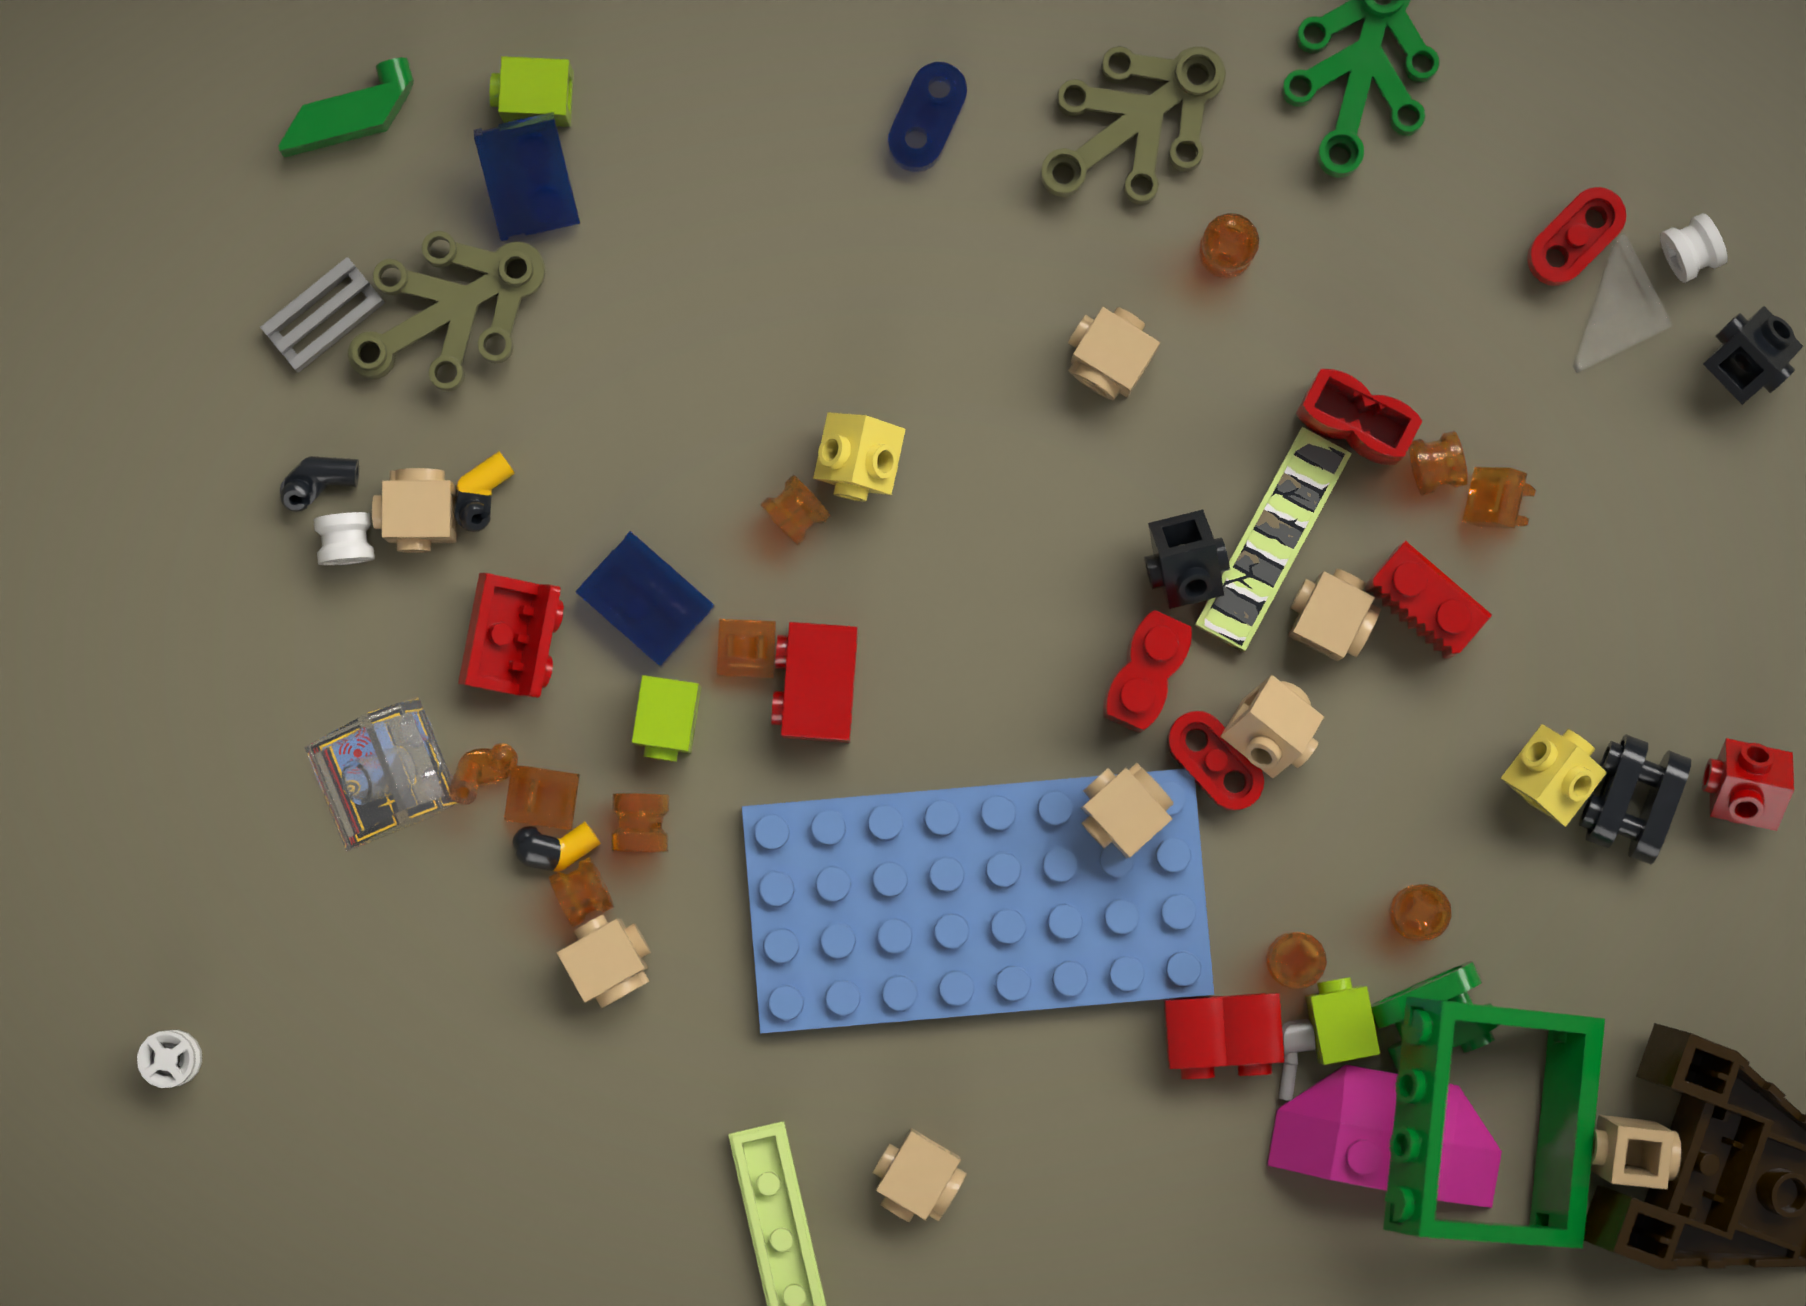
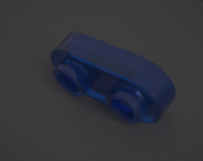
M933 62L925 65L916 73L888 135L890 155L901 168L912 172L924 171L933 167L942 156L967 99L965 77L955 66L946 62ZM935 81H943L948 84L950 92L945 97L936 98L930 94L929 86ZM920 131L926 136L927 142L921 148H912L906 143V136L910 132Z

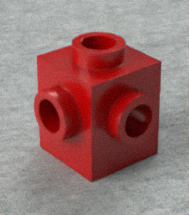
M1726 738L1718 759L1709 758L1703 774L1702 791L1710 793V817L1777 831L1794 792L1793 752L1766 747L1759 743H1747Z

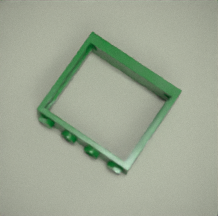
M1406 997L1404 1026H1401L1400 1066L1395 1085L1397 1095L1393 1133L1390 1138L1391 1155L1387 1193L1384 1198L1386 1204L1383 1230L1421 1238L1583 1249L1605 1018ZM1455 1020L1549 1030L1530 1225L1435 1218Z

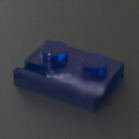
M554 112L501 123L496 128L487 130L479 128L474 130V140L501 241L509 240L510 236L523 233L527 236L580 224L579 212Z
M631 531L626 534L622 542L609 553L575 591L579 597L660 668L665 665L698 628V625L715 608V605Z

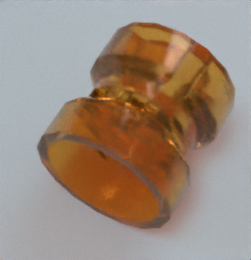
M1227 213L1217 216L1208 224L1200 241L1199 256L1202 265L1209 273L1219 278H1233L1241 275L1249 268L1258 251L1259 236L1257 229L1249 219L1240 214Z
M642 793L613 794L612 811L618 816L619 828L612 833L611 851L668 852L669 835L662 829L663 817L669 813L670 795Z

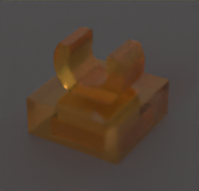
M1474 467L1462 521L1478 527L1515 528V526L1528 525L1529 518L1518 515L1522 496L1534 497L1536 491L1531 485L1525 483L1527 473L1506 467Z
M719 619L717 676L774 679L777 622Z

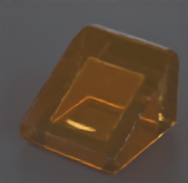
M512 766L504 814L505 821L572 830L580 774L530 766Z

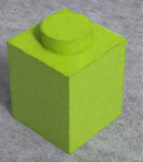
M501 56L500 73H491L489 99L491 107H498V113L503 123L571 127L574 71L569 59Z
M642 675L632 743L636 746L645 747L643 757L677 762L678 752L692 753L701 694L699 683Z
M1351 977L1318 982L1319 993L1305 996L1309 1020L1314 1028L1317 1062L1326 1065L1380 1055L1367 986L1359 985L1352 987Z

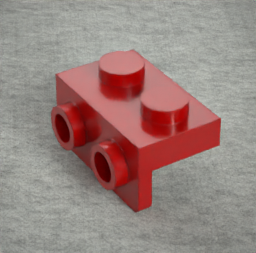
M479 573L458 684L520 697L539 698L542 688L548 685L552 675L553 659L549 655L552 634L557 632L563 618L564 606L562 600H559L560 586L536 584L490 573Z

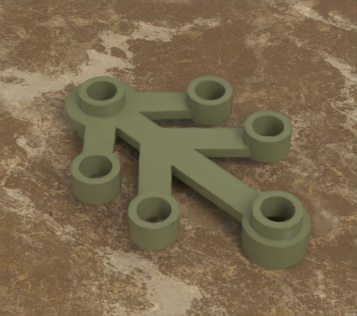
M1122 46L1109 49L1104 55L1102 62V72L1105 78L1116 84L1127 82L1132 76L1167 82L1151 95L1088 87L1085 82L1078 79L1068 80L1063 83L1058 91L1057 103L1064 114L1079 116L1088 110L1122 116L1077 150L1060 148L1049 153L1044 159L1041 169V180L1046 190L1059 197H1067L1077 193L1084 184L1086 171L1138 134L1133 170L1126 178L1124 192L1126 197L1134 204L1144 205L1151 202L1155 198L1159 187L1155 168L1163 115L1181 101L1179 137L1171 144L1169 161L1175 169L1182 172H1189L1197 168L1204 152L1203 146L1199 141L1204 105L1206 101L1215 98L1219 94L1226 77L1223 61L1214 51L1208 48H1187L1180 52L1174 60L1133 54L1131 50ZM1116 56L1124 57L1129 63V69L1122 74L1114 73L1108 64L1111 58ZM1195 67L1203 69L1207 74V81L1201 85L1192 84L1187 78L1188 70ZM1077 89L1083 93L1085 101L1082 105L1073 107L1065 102L1064 94L1068 90ZM1183 144L1192 146L1196 151V158L1191 162L1179 160L1176 155L1177 147ZM1059 166H1066L1072 170L1074 178L1067 184H1060L1054 180L1052 172ZM1138 177L1146 178L1151 183L1152 190L1146 195H1138L1133 192L1131 182Z
M434 231L428 234L423 240L422 252L431 265L442 268L453 263L486 274L468 285L408 271L402 263L395 259H385L379 262L373 271V280L381 292L392 296L405 293L437 303L383 334L368 331L357 335L348 348L350 365L359 375L365 378H382L392 370L395 364L396 353L449 323L441 355L431 363L429 377L438 389L445 392L454 391L462 385L465 378L462 364L478 306L497 295L498 299L492 326L481 333L478 339V349L488 362L495 364L505 362L513 353L514 345L511 335L521 298L534 294L541 287L545 278L544 260L533 246L524 242H510L501 246L496 252L457 243L451 235L444 231ZM438 240H445L450 244L449 253L440 259L432 257L430 254L432 244ZM514 260H521L527 265L526 273L517 279L510 278L506 273L508 264ZM389 268H396L401 272V279L398 284L392 287L383 285L381 281L383 272ZM493 336H501L506 341L504 351L498 355H491L486 351V343ZM368 344H375L380 349L378 359L372 363H365L360 357L362 348ZM444 364H452L457 369L456 378L450 383H441L437 378V372Z

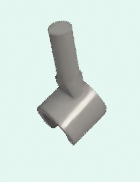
M1308 1019L1287 1021L1282 1025L1284 1063L1279 1099H1293L1298 1065L1297 1052L1315 1050L1314 1028Z

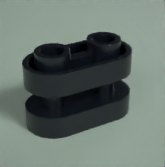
M1625 734L1620 743L1610 741L1600 763V766L1607 772L1599 796L1593 794L1589 796L1581 814L1579 826L1587 828V841L1605 848H1610L1617 834L1630 838L1628 856L1652 865L1661 851L1691 768V758L1668 750L1658 765L1645 760L1648 742ZM1637 781L1651 786L1639 818L1626 813Z

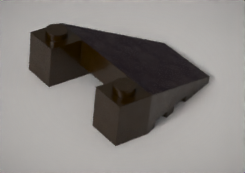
M1654 1023L1636 1077L1682 1094L1670 1130L1676 1131L1679 1134L1681 1141L1679 1171L1673 1181H1668L1667 1189L1649 1187L1644 1202L1597 1185L1586 1216L1584 1241L1660 1270H1675L1678 1267L1697 1266L1707 1269L1725 1268V1266L1743 1265L1755 1268L1806 1267V1114H1802L1793 1106L1777 1086L1767 1082L1749 1066L1750 1062L1738 1051L1692 1033Z

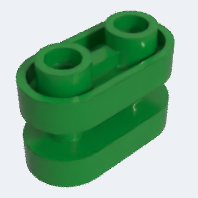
M1473 961L1450 968L1373 1003L1371 1009L1377 1028L1395 1024L1402 1039L1401 1026H1404L1406 997L1473 1004L1467 991L1482 983ZM1492 1003L1484 1004L1488 1006H1493ZM1455 1020L1452 1049L1460 1045L1463 1053H1467L1485 1046L1495 1040L1492 1030L1500 1025ZM1402 1040L1387 1048L1396 1070H1399Z

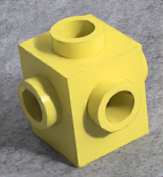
M827 412L813 479L835 485L833 494L845 499L866 502L868 493L892 495L906 429L867 415Z
M1541 724L1502 775L1501 779L1531 806L1566 827L1607 772L1590 757L1595 748L1584 738L1570 729H1567L1561 736Z

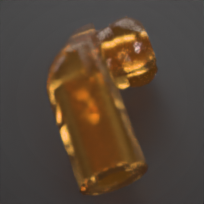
M497 743L492 749L478 748L466 752L458 761L449 788L450 797L458 804H470L477 798L480 787L501 783L510 776V771H513L518 765L516 751L508 744Z

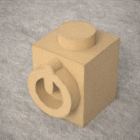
M1102 307L1095 320L1085 315L1072 334L1068 344L1075 347L1076 350L1072 355L1070 362L1072 365L1068 372L1086 387L1107 399L1115 400L1118 393L1128 398L1157 352L1161 342L1143 332L1145 323L1132 313L1120 307H1117L1114 313Z
M406 468L390 471V481H382V495L373 496L372 521L374 529H382L383 539L389 543H397V552L426 553L431 552V543H457V521L454 515L456 485L451 480H445V471L439 469Z
M1336 569L1333 575L1324 571L1317 577L1315 583L1305 579L1290 608L1299 614L1288 637L1337 662L1343 659L1346 653L1357 657L1375 626L1381 608L1372 604L1375 597L1363 591L1366 583L1360 578L1341 569Z
M1270 675L1242 699L1220 737L1247 757L1253 765L1274 778L1292 764L1299 768L1309 759L1318 746V741L1313 736L1324 716L1311 706L1308 696L1301 688L1292 683L1279 681L1276 677Z
M1138 763L1129 770L1127 768L1123 769L1116 776L1107 768L1083 790L1090 800L1081 807L1089 816L1081 824L1104 849L1112 842L1126 859L1135 854L1172 820L1166 811L1174 805L1173 801Z
M601 915L574 930L578 941L557 952L584 1003L596 998L601 1009L650 982L644 970L648 969V966L643 957L650 954L651 951L635 923L625 927L621 919H615L608 923L605 916Z
M1599 1115L1597 1130H1594L1591 1161L1592 1172L1611 1184L1667 1189L1668 1181H1673L1679 1171L1681 1161L1679 1134L1652 1120Z
M911 1128L900 1148L892 1144L888 1145L872 1172L881 1178L876 1191L885 1197L880 1205L907 1222L911 1221L914 1214L924 1220L930 1216L939 1222L967 1174L957 1168L961 1161L960 1157Z

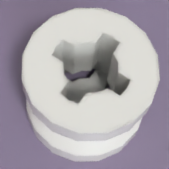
M1702 213L1693 217L1690 220L1689 226L1681 230L1672 227L1660 234L1665 257L1674 274L1683 283L1696 278L1699 270L1707 266L1716 269L1727 263L1728 256L1723 239L1707 214Z
M352 512L316 517L314 519V529L321 535L322 547L317 552L318 564L346 565L374 560V548L367 543L366 533L371 526L370 514Z
M181 1030L160 1031L149 1036L141 1044L137 1054V1065L142 1077L151 1085L159 1088L181 1086L191 1081L199 1072L202 1064V1050L197 1040L189 1033ZM179 1055H180L179 1066L181 1067V1069H179V1067L177 1066L178 1056H179Z

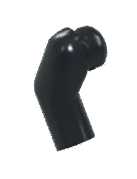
M316 456L303 459L281 483L280 499L282 504L290 511H303L328 486L357 487L359 460Z

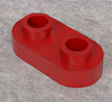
M1593 187L1581 192L1531 243L1527 254V262L1533 276L1540 282L1551 286H1561L1575 279L1622 231L1626 222V208L1622 199L1612 190L1603 187ZM1589 210L1598 211L1603 217L1602 227L1593 228L1589 226L1585 220L1586 212ZM1556 249L1563 254L1564 265L1562 267H1553L1547 262L1546 253L1548 250Z
M1191 711L1183 714L1172 724L1168 733V747L1174 759L1183 769H1186L1195 779V782L1218 806L1227 810H1241L1254 804L1261 796L1264 788L1262 769L1253 765L1247 757L1220 737L1225 727L1216 717L1203 711ZM1190 730H1199L1205 735L1206 745L1202 750L1193 751L1186 745L1185 737ZM1228 772H1238L1244 778V787L1240 792L1232 793L1225 788L1224 777Z

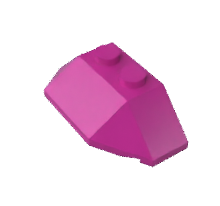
M1344 1064L1292 1100L1276 1109L1267 1166L1387 1191L1391 1155L1390 1138L1393 1133L1397 1095L1395 1085L1398 1074ZM1449 1084L1437 1200L1492 1208L1502 1151L1460 1086Z

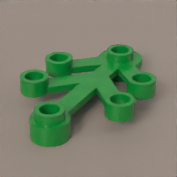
M1350 0L1321 17L1312 16L1306 18L1297 30L1296 41L1298 46L1306 53L1316 54L1327 47L1331 35L1364 19L1357 42L1307 70L1292 71L1287 75L1282 85V95L1285 101L1292 106L1301 107L1312 101L1317 90L1350 72L1335 130L1329 132L1323 138L1317 150L1319 166L1326 174L1332 177L1342 178L1351 175L1357 170L1363 160L1364 145L1357 136L1372 79L1391 110L1389 121L1396 133L1404 136L1413 135L1421 128L1425 121L1423 106L1410 97L1381 47L1387 25L1407 56L1404 61V71L1409 79L1414 82L1423 83L1429 81L1437 72L1440 64L1437 52L1425 45L1406 12L1410 0H1392L1387 5H1379L1374 0ZM1311 26L1317 27L1323 32L1324 40L1317 44L1310 43L1304 37V30ZM1418 55L1427 57L1431 62V70L1425 73L1416 71L1412 65V58ZM1296 79L1305 81L1309 86V93L1303 97L1293 95L1289 88L1290 82ZM1404 108L1413 110L1417 115V123L1412 126L1403 125L1398 119V111ZM1334 147H1342L1348 152L1349 161L1346 164L1337 165L1331 161L1329 151Z

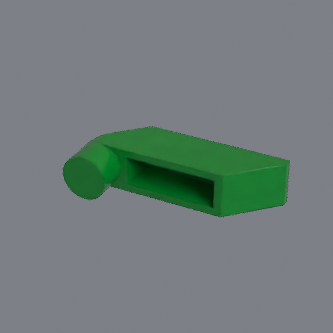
M393 58L378 63L375 68L380 85L302 105L278 145L279 151L286 158L388 131L413 86L414 80L408 58Z

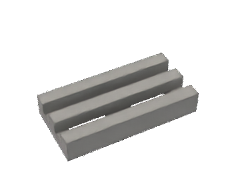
M346 257L260 328L288 360L294 370L299 373L385 302L353 262ZM348 276L353 280L284 337L280 334L281 330ZM361 291L367 297L297 354L292 347Z

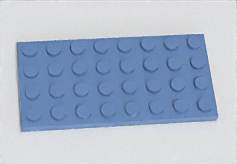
M1186 769L1147 772L1173 801L1174 805L1166 811L1172 820L1127 859L1112 842L1104 849L1081 824L1089 817L1081 809L1090 800L1083 790L1098 776L742 806L760 1033L1214 995L1195 779Z

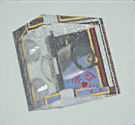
M419 697L367 712L305 747L346 852L429 819L461 802L454 785L453 776L447 768L433 733L432 724L426 716Z

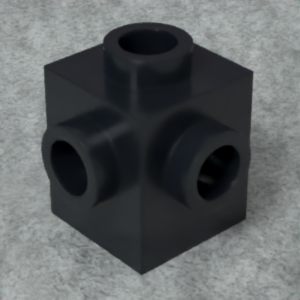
M1763 306L1748 320L1739 313L1715 335L1722 344L1703 365L1743 405L1762 387L1769 393L1778 388L1795 371L1789 362L1801 350L1803 345L1795 338L1792 328L1786 321L1778 316H1774Z
M1203 509L1148 523L1153 555L1144 557L1145 567L1152 590L1162 587L1169 609L1224 596L1221 572L1230 570L1229 559L1222 537L1214 539Z

